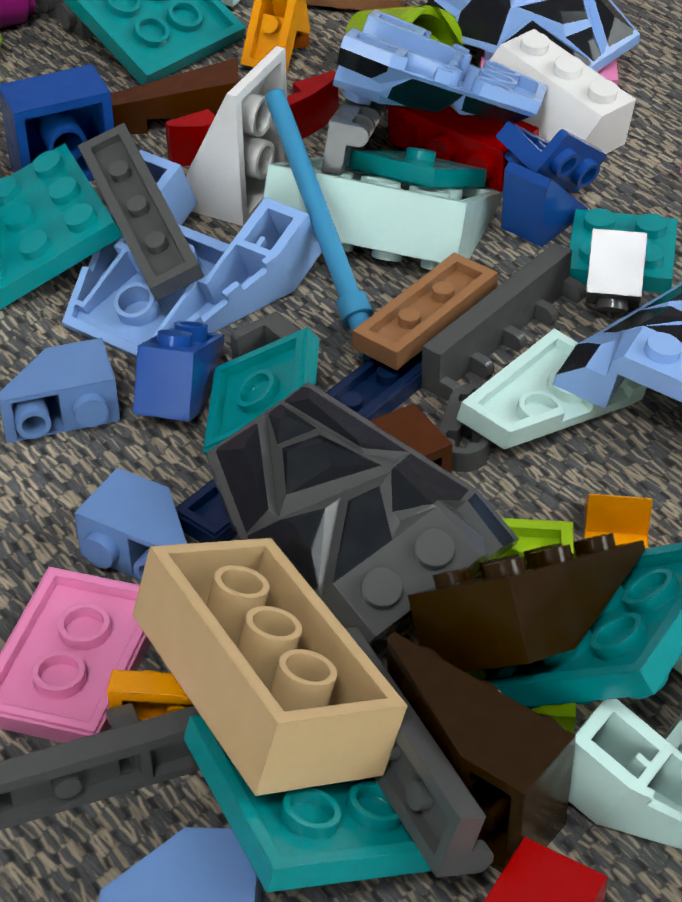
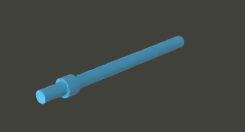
M280 88L273 89L265 95V100L339 297L336 302L337 310L343 325L350 327L352 332V330L371 317L374 312L367 294L364 291H359L285 92ZM359 352L362 360H368L371 358Z

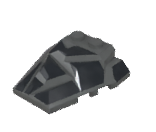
M307 382L207 452V461L231 528L237 532L239 540L272 538L343 627H358L371 647L374 642L412 614L408 595L435 588L432 575L473 566L476 575L481 571L480 562L499 558L516 545L519 540L516 534L476 488L443 469L426 456L407 446L310 382Z

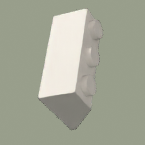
M535 29L530 30L501 44L489 61L500 63L548 86L538 114L522 120L538 127L539 137L550 142L559 130L564 129L598 147L605 154L625 144L636 99L620 89L614 82L607 80L584 64L579 58L555 44L546 35Z

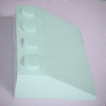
M310 157L344 251H353L354 245L372 249L371 256L380 260L401 262L404 255L421 259L420 266L432 270L453 253L470 259L502 200L503 192L483 188L427 189L352 171V168H349V164L342 175L321 172L323 157ZM289 162L268 164L263 198L272 199L307 213Z

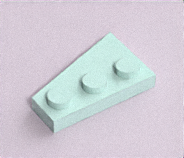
M554 328L461 402L457 420L505 450L632 405L643 399L647 387L625 378L607 408L604 409L554 386L553 382L557 372L576 344H578V342Z

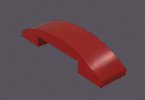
M334 70L293 83V94L288 95L287 100L302 139L328 124L339 108L338 87L333 86L336 74ZM209 109L165 122L169 161L181 166H191L215 118V115Z

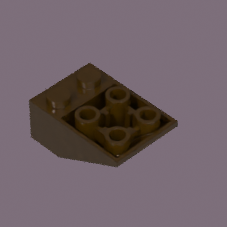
M613 533L574 541L575 553L571 552L570 544L562 545V543L523 551L524 556L522 557L516 554L480 562L481 576L477 577L475 576L473 566L434 574L432 576L435 588L408 595L419 646H426L434 650L443 660L464 672L530 664L575 649L645 552L644 542L641 540L616 545Z
M392 632L387 637V671L486 815L477 840L485 841L493 852L494 860L490 866L502 873L524 837L547 847L566 825L576 735L564 729L555 719L544 714H538L504 695L492 683L476 679L448 663L434 650L426 646H419L398 633Z

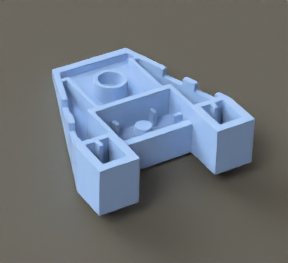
M140 150L141 156L205 277L156 301L122 236L92 254L88 267L82 266L62 324L64 327L91 339L102 337L104 345L137 359L139 344L156 336L159 330L174 328V322L177 321L204 323L208 325V332L214 333L296 290L322 253L309 214L264 197L231 244H227L182 226L198 202L181 165ZM109 209L108 212H109V214L111 215V217H112V219L114 220V222L116 223V221H115V219H114V217H113V215H112V213H111V211H110V209Z

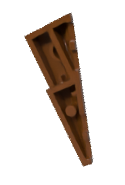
M237 58L111 93L114 127L125 123L130 134H148V119L179 118L205 109H209L216 116L226 94L239 82Z

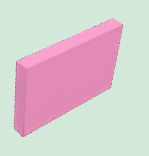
M48 567L0 652V729L62 743L110 729L106 710L109 709L107 687L112 669L138 671L151 644L132 615L140 585Z

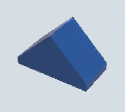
M508 162L504 170L502 229L543 247L573 224L576 209L588 210L586 206L552 179L514 162Z

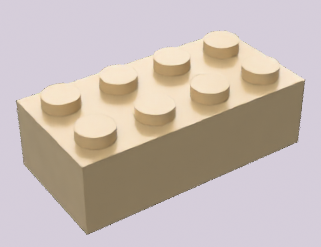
M272 538L149 547L132 615L255 796L384 775L408 705Z

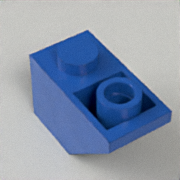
M177 321L174 322V328L159 330L156 336L139 344L137 348L133 414L190 421L203 412L213 384L214 370L218 366L223 350L225 334L209 333L208 325L204 323Z

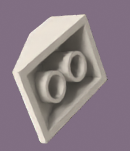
M276 46L226 94L188 170L186 178L198 202L192 212L244 226L263 200L268 164L288 161L265 100V95L270 90L277 88L283 89L287 97L285 48Z

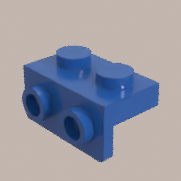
M508 121L495 136L509 149L504 155L508 161L548 177L562 188L573 193L578 192L581 188L588 186L599 174L600 165L607 158V155L601 149L564 129L559 130L549 142Z

